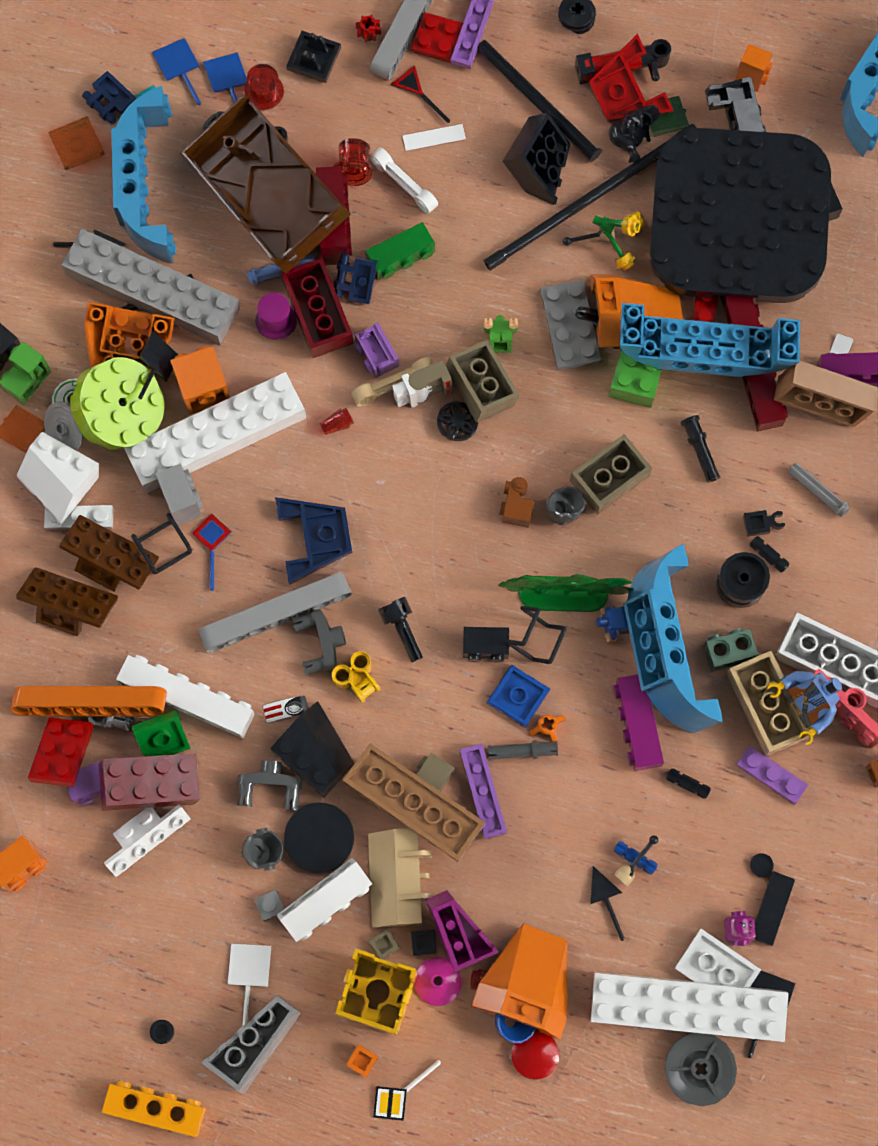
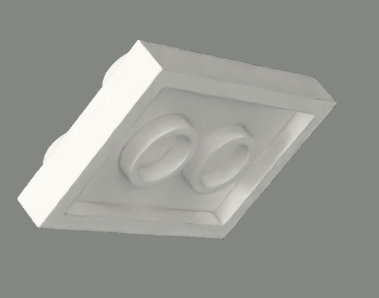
M701 928L675 966L676 970L694 982L750 987L761 971L760 968Z

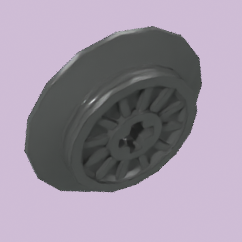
M693 1033L685 1035L674 1043L667 1054L665 1073L667 1082L676 1096L688 1104L707 1106L718 1103L729 1094L735 1084L737 1066L734 1054L724 1041L712 1034ZM696 1063L698 1065L705 1064V1075H697L695 1073L697 1070L695 1067Z

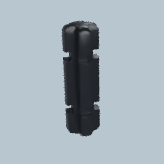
M756 536L750 542V547L755 551L758 550V554L771 565L774 564V568L782 573L787 569L789 562L785 558L781 559V555L769 544L765 545L762 538Z
M674 768L669 770L666 776L668 781L676 782L678 786L692 793H698L697 795L703 799L708 797L711 791L709 786L699 784V781L684 773L682 775L679 774L680 771Z

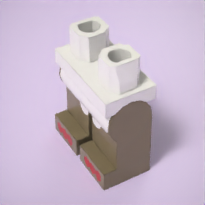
M443 360L415 371L410 376L408 373L402 375V382L392 386L393 396L398 407L410 403L411 408L418 406L417 403H422L429 396L443 392L444 396L453 394L452 379Z

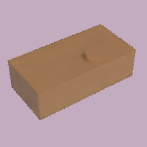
M799 361L798 364L787 368L778 376L774 400L851 427H856L875 411L878 387Z

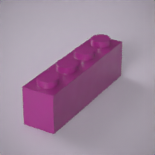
M638 674L617 678L616 685H613L615 699L619 698L621 707L618 708V715L620 721H624L625 730H622L625 744L629 743L630 752H627L629 765L634 767V771L662 767L664 760L651 700L647 693L641 690Z

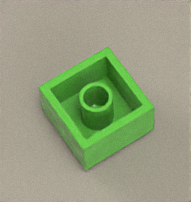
M621 349L609 397L651 408L662 369H655V367L635 361L628 357Z

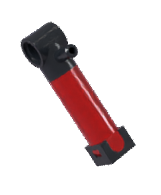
M657 39L651 45L644 46L646 55L629 62L630 69L636 70L648 67L652 81H658L660 76L657 68L665 67L669 62L671 45L664 39ZM619 51L591 56V53L576 55L575 69L579 84L588 83Z

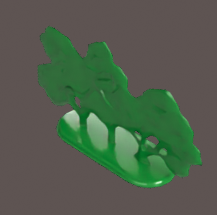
M580 574L571 575L570 577L524 575L508 579L506 582L502 581L498 584L499 587L506 588L508 591L518 592L519 599L524 606L537 607L540 611L595 612L603 608L607 603L608 594L623 595L634 589L625 586L632 583L625 578L596 579Z

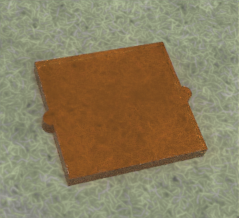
M15 405L8 417L3 419L4 422L0 427V438L27 453L30 445L41 432L45 431L44 421Z

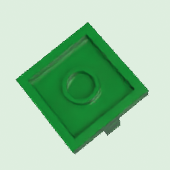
M177 709L132 726L133 733L144 757L175 755L191 749Z

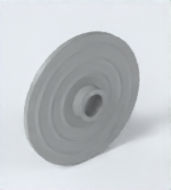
M65 402L51 404L44 418L46 434L77 451L81 445L83 435L74 420L70 405Z

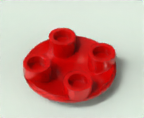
M535 1030L528 1040L513 1044L511 1058L517 1072L526 1078L537 1080L549 1076L555 1070L559 1061V1049L551 1036Z

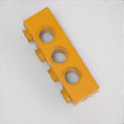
M117 1080V1084H109L102 1113L198 1137L206 1109L200 1106L201 1101L187 1098L186 1102L178 1101V1095L164 1092L162 1097L155 1095L154 1089L141 1086L140 1090H135L131 1088V1083ZM129 1095H134L137 1098V1105L133 1109H129L126 1106V1099ZM152 1101H158L161 1106L160 1112L156 1115L151 1114L149 1111V1105ZM176 1107H181L184 1111V1117L180 1121H176L172 1117V1111Z

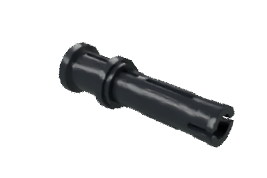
M694 415L682 420L680 423L681 426L685 427L689 437L687 441L690 445H693L706 481L710 483L721 477L707 446V434L701 428L699 423L700 417L699 415Z

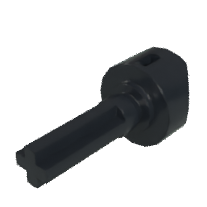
M402 597L392 601L387 606L379 608L384 624H395V628L411 663L423 658L409 624L405 619L408 617L407 615L412 613L407 599Z

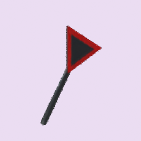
M415 66L391 84L392 86L420 95L447 123H450V119L422 92Z

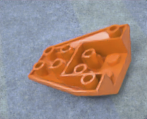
M590 274L592 294H596L599 315L597 325L599 347H620L622 303L644 305V316L683 319L679 294L668 290L664 286L615 274Z
M88 302L84 325L90 367L112 358L121 357L135 360L151 371V368L139 357L152 331L167 344L170 343L175 318Z
M523 923L478 983L471 1007L492 1015L500 1014L537 1028V1031L561 1039L567 1019V940Z

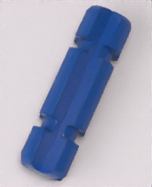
M619 841L614 848V852L619 856H625L624 859L632 863L640 852L632 847L628 848L627 844ZM644 855L636 866L644 868L643 871L652 875L658 864L651 859L647 860V857Z

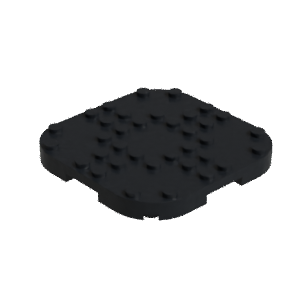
M694 128L673 136L661 149L656 166L650 242V264L656 278L658 277L668 290L688 297L712 298L713 295L756 298L757 302L788 303L805 297L813 288L815 289L821 280L827 260L831 168L823 150L808 138L787 133Z

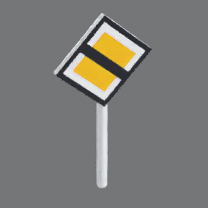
M437 1060L404 1089L376 1086L373 1118L404 1121L406 1093L438 1067L441 1061Z

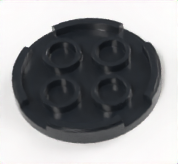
M311 803L301 807L289 819L284 833L285 848L291 860L301 869L311 873L329 872L339 868L349 858L354 846L353 826L347 815L338 807L328 803Z

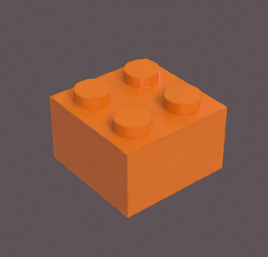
M23 835L0 853V886L9 892L21 890L27 884L26 880L31 876L36 877L46 869L45 865L49 863L35 844Z

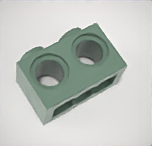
M738 628L730 631V635L722 637L721 634H716L708 637V641L705 642L703 647L711 672L741 664L758 656L750 629L743 631V628ZM735 642H744L746 644V649H738L735 645ZM721 647L725 655H716L713 648Z

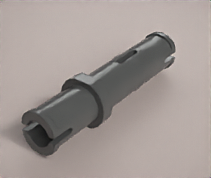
M534 740L532 743L488 745L489 760L524 757L538 759V756H558L557 741L537 743Z

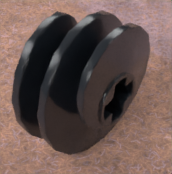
M563 0L559 6V22L563 27L576 34H584L594 26L596 8L591 0Z

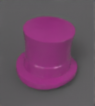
M269 293L258 302L255 323L261 335L270 339H282L294 331L297 324L296 315L285 296L279 293Z

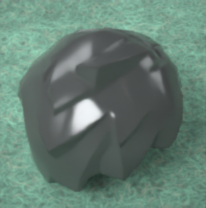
M569 486L555 490L546 501L547 513L551 520L563 526L577 520L586 505L584 493L580 492L577 487Z

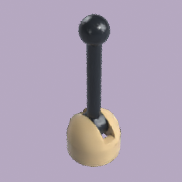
M599 229V232L574 238L565 237L563 244L568 246L572 242L600 237L604 241L610 240L603 233L604 230ZM613 229V231H612L611 234H612L613 238L615 239V232H614V229Z
M652 835L649 838V843L631 865L619 867L614 875L629 886L635 877L634 867L652 845L658 843V837Z

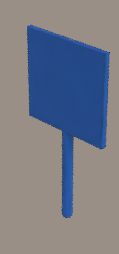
M183 38L153 51L152 53L166 80L168 81L182 75L198 106L201 105L186 75V72L200 67L186 39Z
M238 52L204 61L203 63L214 93L229 89L235 103L237 97L233 87L248 84Z

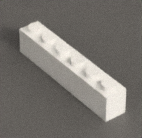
M130 655L127 656L116 678L120 685L162 687L167 691L165 705L237 737L244 738L255 715L250 704L241 700L236 703L230 700L231 696L220 691L217 694L209 691V686L200 682L195 685L189 682L188 677L177 673L176 676L168 673V668L160 664L152 666L142 656L136 655L135 658Z

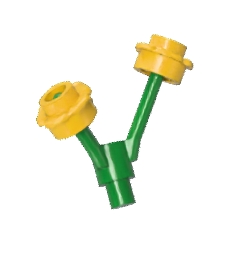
M640 212L628 214L623 220H613L605 216L601 218L595 215L592 223L600 226L599 229L604 230L603 233L608 237L619 255L615 260L616 268H622L624 271L633 266L635 257L630 252L623 254L611 233L616 226L622 228L623 234L633 237L644 227V217Z

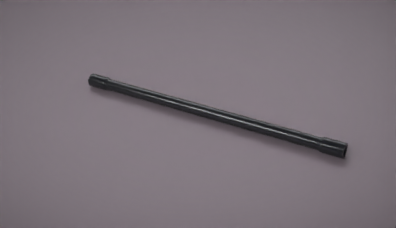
M690 124L678 133L688 129H694L696 128V126L694 124ZM667 141L517 240L484 259L485 266L488 270H493L516 252L657 161L660 151Z

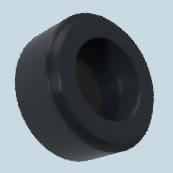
M157 1020L150 1028L151 1039L158 1044L169 1043L175 1034L174 1026L167 1020Z

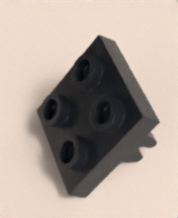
M301 31L286 68L288 71L326 83L341 50V43L323 38L321 35L317 36L314 33Z

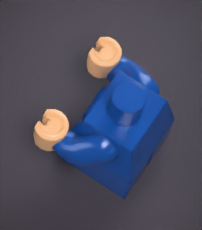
M608 606L600 609L602 618L596 619L597 627H604L605 638H607L606 642H615L619 634L629 633L624 606L615 609L613 606Z

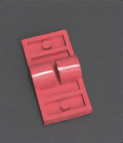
M818 669V670L814 673V674L823 673V674L825 675V677L827 678L828 681L831 680V679H830L822 670H820V669ZM851 688L846 692L838 691L837 694L840 700L835 704L837 708L835 714L841 718L840 721L848 730L852 729L858 735L857 738L863 745L873 748L878 744V724L862 710L867 702L865 693L858 688Z

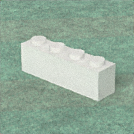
M351 858L277 914V917L296 942L299 940L303 941L311 936L312 930L318 925L323 926L328 923L332 918L331 915L335 912L345 910L351 904L350 901L356 896L361 897L366 894L372 883L358 863Z

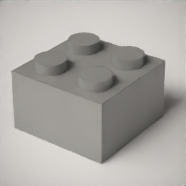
M180 463L155 473L171 514L178 526L202 517L199 509H202L203 505L197 490L194 489L195 485L188 469L183 470Z

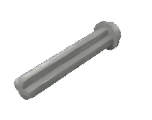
M794 463L790 467L788 472L836 512V516L843 517L850 509L847 501L843 502L800 464Z

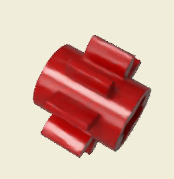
M372 14L365 17L362 15L361 21L355 23L357 37L362 36L364 42L376 41V35H381L380 20H375Z

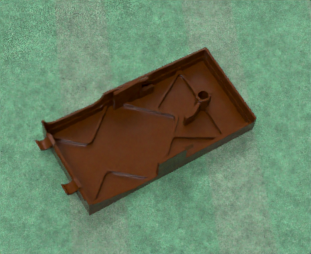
M245 93L182 151V154L237 220L268 254L271 261L286 274L351 215Z

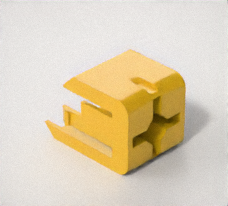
M355 949L352 957L355 965L353 970L347 969L343 981L346 983L342 994L343 1001L339 1000L335 1014L397 1036L407 1004L409 1003L417 970L401 963H391L375 957L374 954ZM382 967L389 969L390 971L387 972L385 970H382ZM383 980L390 989L389 997L383 1003H379L377 1009H371L369 1007L371 1002L367 997L366 988L373 982ZM356 981H358L357 987H356V989H355V988H354L355 983H356ZM399 995L403 996L400 1004L397 1003Z

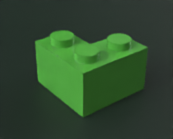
M22 341L19 346H15L12 349L9 360L13 367L3 373L0 385L6 393L25 405L49 376L51 370L44 356Z

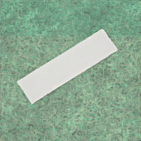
M463 124L403 135L406 151L466 139Z

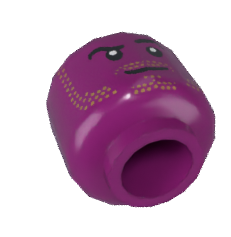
M745 911L731 912V917H727L724 920L726 941L731 942L732 946L750 945V941H753L756 937L754 918L746 916Z

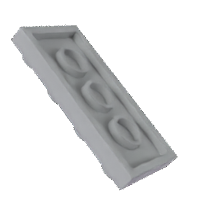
M580 280L541 287L540 292L557 371L601 363L593 323L578 319L575 316L579 306L589 308L584 281Z

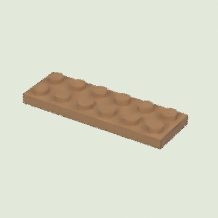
M371 743L343 779L344 784L456 862H459L485 825L484 821Z

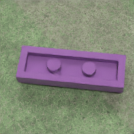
M751 746L747 748L736 765L793 805L797 803L808 784Z

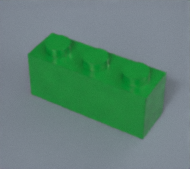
M421 222L365 250L366 258L378 261L375 273L378 280L382 278L387 279L393 276L396 271L402 268L407 269L414 262L431 257L435 252V242L424 223Z

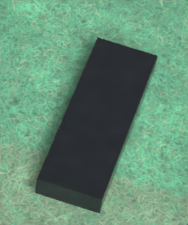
M772 871L754 922L756 936L754 940L771 947L773 946L795 879Z

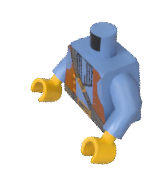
M795 671L780 679L779 683L770 682L767 684L766 689L773 686L778 688L775 693L770 695L772 698L778 697L781 689L784 688L782 693L806 728L811 727L809 731H802L799 735V738L803 734L810 735L811 739L805 745L811 744L813 736L815 734L819 735L832 723L837 711L835 704L840 700L837 692L842 690V684L837 678L828 681L823 673L813 674L812 672Z

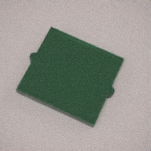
M679 96L668 98L674 112L659 114V118L650 125L653 137L680 131L689 126L686 109L683 108Z

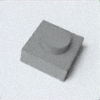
M276 890L254 899L264 922L276 917L277 914L284 910Z

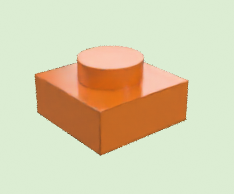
M358 1044L346 1066L367 1078L379 1056Z

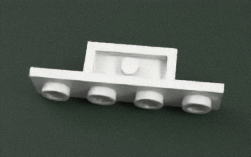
M180 804L162 818L158 816L152 807L145 808L113 833L122 849L106 860L104 864L117 877L191 818Z

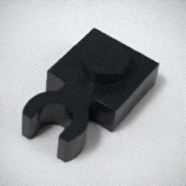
M766 510L744 513L743 519L747 537L769 534L770 527L776 530L783 529L785 523H777L775 521V518L782 517L783 512L776 511L771 516H767Z

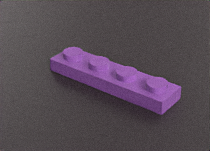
M495 0L471 1L451 57V64L471 70Z
M482 743L460 749L478 818L485 822L482 828L484 839L507 834Z

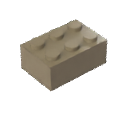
M488 340L449 356L446 363L447 370L476 423L515 405L519 393Z
M623 434L571 473L570 482L580 492L584 493L587 503L598 515L648 478L652 467L627 436Z

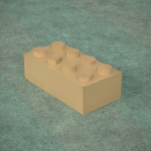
M772 651L729 668L726 676L766 757L806 740L810 736L809 734H803L799 738L802 731H809L810 729L809 727L806 728L782 693L784 688L781 689L780 695L775 698L770 697V695L775 693L778 688L773 686L766 689L768 683H779L780 679L784 678Z

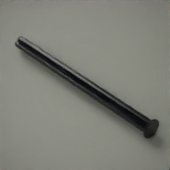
M487 40L479 43L478 50L542 113H549L559 129L588 157L589 162H593L602 152L601 148L594 146Z

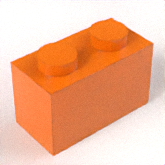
M748 44L740 61L735 80L752 77L754 90L758 92L761 84L765 86L769 78L770 70L773 66V63L770 62L772 53Z

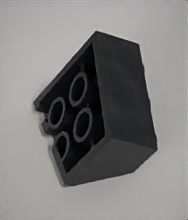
M549 113L531 116L527 119L502 162L526 193L555 205L558 199L555 194L557 187L561 186V169L566 165L570 142Z
M318 701L304 711L270 748L278 759L323 798L354 765V761Z

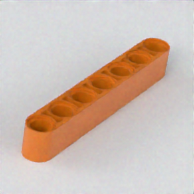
M18 686L14 690L10 711L19 716L157 717L164 714L167 691L158 686Z

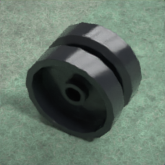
M748 552L735 553L726 559L718 572L716 579L717 592L722 600L730 606L737 608L750 607L760 600L769 586V568L763 559L755 554Z

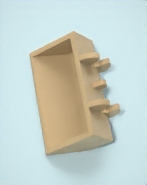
M409 828L368 834L369 872L372 883L370 886L372 928L422 926L421 902H426L425 899L434 896V894L421 893L420 879H429V873H420L419 860L432 858V851L419 850L418 835Z

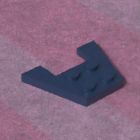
M275 497L279 521L300 517L302 519L308 558L285 561L289 585L353 553L345 507Z

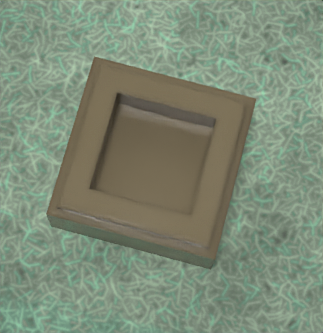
M388 928L368 940L377 957L383 960L400 950Z

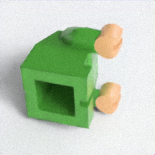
M498 315L496 316V321H493L492 318H489V320L487 318L484 319V332L490 334L489 343L495 353H511L512 334L517 332L518 327L517 318H514V320L510 318L509 321H505L504 316Z

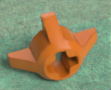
M551 714L542 715L537 722V727L529 731V734L533 737L540 733L543 736H549L552 742L557 741L555 732L558 724L566 719L564 715L554 717Z

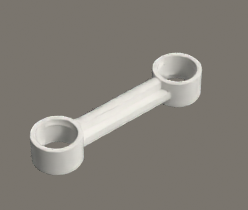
M379 147L369 156L373 165L379 171H385L414 198L415 203L424 213L429 214L438 206V201L433 194L426 189H422L393 162L386 150Z

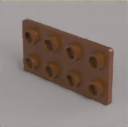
M82 515L78 516L59 546L61 549L79 558L74 571L113 592L118 587L120 580L138 590L141 589L152 571L135 543ZM145 549L155 565L159 556Z
M35 567L16 594V599L37 606V623L78 637L82 631V622L101 628L116 604L118 596Z

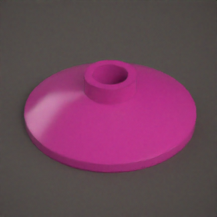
M437 957L426 960L419 966L414 985L417 994L424 1002L434 1006H442L452 1002L457 997L461 989L462 979L459 970L455 972L448 959ZM435 977L442 978L443 982L441 985L437 986L434 984L433 980Z

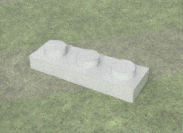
M112 505L76 506L61 525L56 521V517L45 509L44 528L45 530H70L78 516L82 515L107 529H113L114 508Z

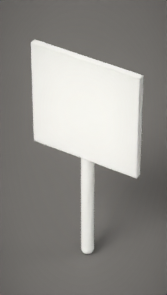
M231 944L228 985L246 986L242 1026H245L248 1020L250 986L268 987L271 946Z

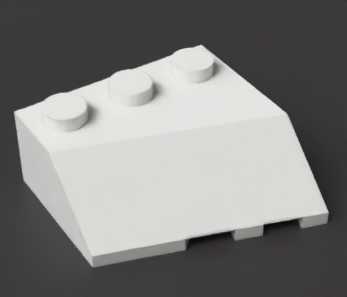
M41 432L30 445L17 473V478L33 495L37 496L45 509L50 511L61 525L99 478V463Z

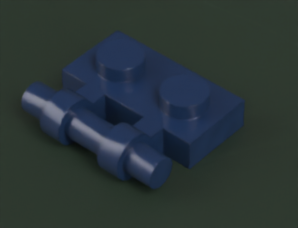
M108 71L92 84L96 90L93 94L89 91H85L82 94L86 104L90 108H94L99 113V116L104 121L107 120L111 125L117 120L113 112L117 110L122 115L127 107L136 100V97ZM102 98L109 103L105 107L100 103Z
M341 253L340 261L337 262V279L334 280L337 296L343 297V292L348 291V300L370 304L378 261L356 256L354 264L349 263L350 255ZM347 272L353 273L351 283L345 281Z

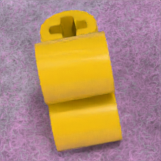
M358 651L351 656L350 668L346 665H338L333 669L332 680L339 689L350 687L358 700L363 703L366 697L374 691L378 692L381 689L369 674L371 670L370 656L366 652ZM359 659H364L367 661V665L364 668H357L355 662ZM341 672L349 675L348 679L344 682L336 679L337 675Z

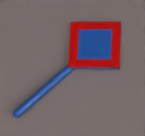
M213 514L192 533L210 550L211 591L214 590V550L232 533Z

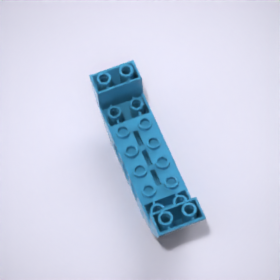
M878 33L848 78L840 98L843 101L842 117L847 137L862 157H864L867 150L872 151L878 141V118L865 111L874 101L875 94L878 91Z
M159 86L147 91L133 101L120 117L116 128H111L113 208L119 225L125 227L128 235L139 248L156 259L173 263V255H176V244L173 242V234L169 233L167 225L149 226L146 217H149V206L146 204V197L149 196L148 184L145 182V177H148L147 164H145L147 146L144 145V138H147L146 127L168 126V118L172 117L168 94H164L163 87Z
M622 303L620 348L628 357L645 365L655 367V369L735 377L767 374L790 368L799 363L800 320L778 318L772 328L644 316V305Z
M682 544L650 561L638 571L630 586L634 589L628 592L627 601L623 604L641 690L647 693L653 705L671 723L681 729L696 733L721 723L723 720L718 699H695V691L692 685L690 668L687 662L685 645L670 583L671 575L689 566L685 546Z

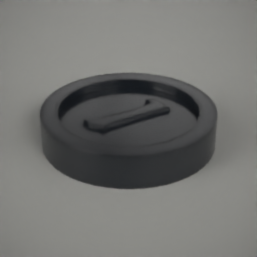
M756 854L750 861V869L758 877H766L773 871V860L767 854Z

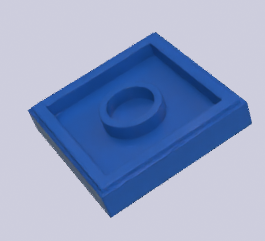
M511 665L487 701V704L526 728L549 693L550 688L514 665Z

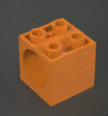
M213 346L200 347L196 352L179 354L170 360L189 415L205 410L230 398Z

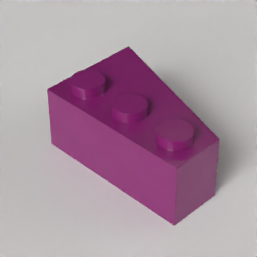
M878 352L821 354L817 362L818 367L878 387Z
M448 890L425 899L447 959L455 972L499 953Z

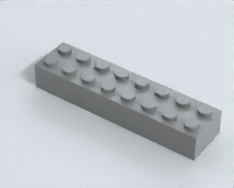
M81 229L61 265L66 276L123 302L133 304L150 314L175 318L174 325L220 346L240 310L237 298L84 229Z

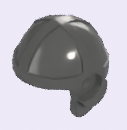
M267 828L257 829L256 833L248 836L243 843L242 857L254 869L264 868V871L273 870L282 858V841L273 831H267Z

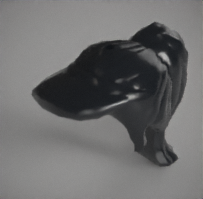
M654 104L639 110L629 111L622 120L614 122L609 128L608 134L611 142L629 152V163H635L640 159V155L635 147L641 144L643 138H646L647 142H651L649 128L659 118V109Z

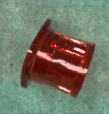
M268 64L255 65L248 71L247 82L244 87L245 95L259 110H268L277 106L284 96V87L278 78L277 71Z
M357 138L341 141L338 147L339 161L333 166H342V174H347L348 185L361 186L366 184L373 174V169L368 164L369 144Z

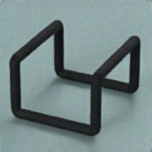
M170 513L166 514L169 521L139 539L135 534L131 535L154 574L160 573L192 553L189 542ZM172 524L188 551L156 569L141 542Z
M521 606L520 609L532 617V620L522 642L506 640V644L533 662L551 664L566 633V627L548 624L538 617L540 609L537 607ZM536 621L546 628L561 630L549 660L535 658L518 647L526 645Z

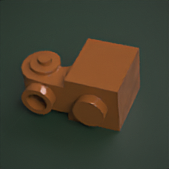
M522 477L506 481L504 494H507V500L501 503L499 515H503V523L529 528L534 500L521 498L526 494L528 488L527 481Z

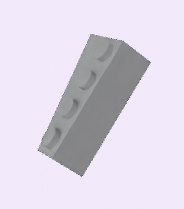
M275 997L251 1021L236 1031L235 1035L220 1045L211 1056L204 1059L201 1063L236 1090L245 1094L296 1022L301 1012L280 997Z

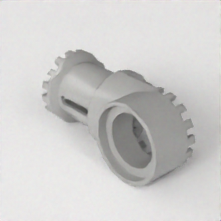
M87 716L88 720L96 727H117L125 729V732H130L131 722L134 719V716H105L101 722H95L92 716Z

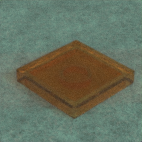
M88 116L48 132L65 171L105 155Z

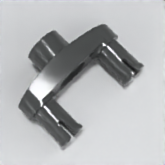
M321 609L311 611L309 615L292 618L296 632L312 627L318 630L323 655L320 658L303 662L306 676L324 670L326 672L333 671L337 666L336 647L346 645L342 626L330 628Z
M261 760L260 772L238 775L239 795L237 806H244L246 796L245 806L252 807L253 786H256V784L282 785L283 788H286L283 809H290L292 800V810H299V790L302 789L303 780L281 774L282 762Z

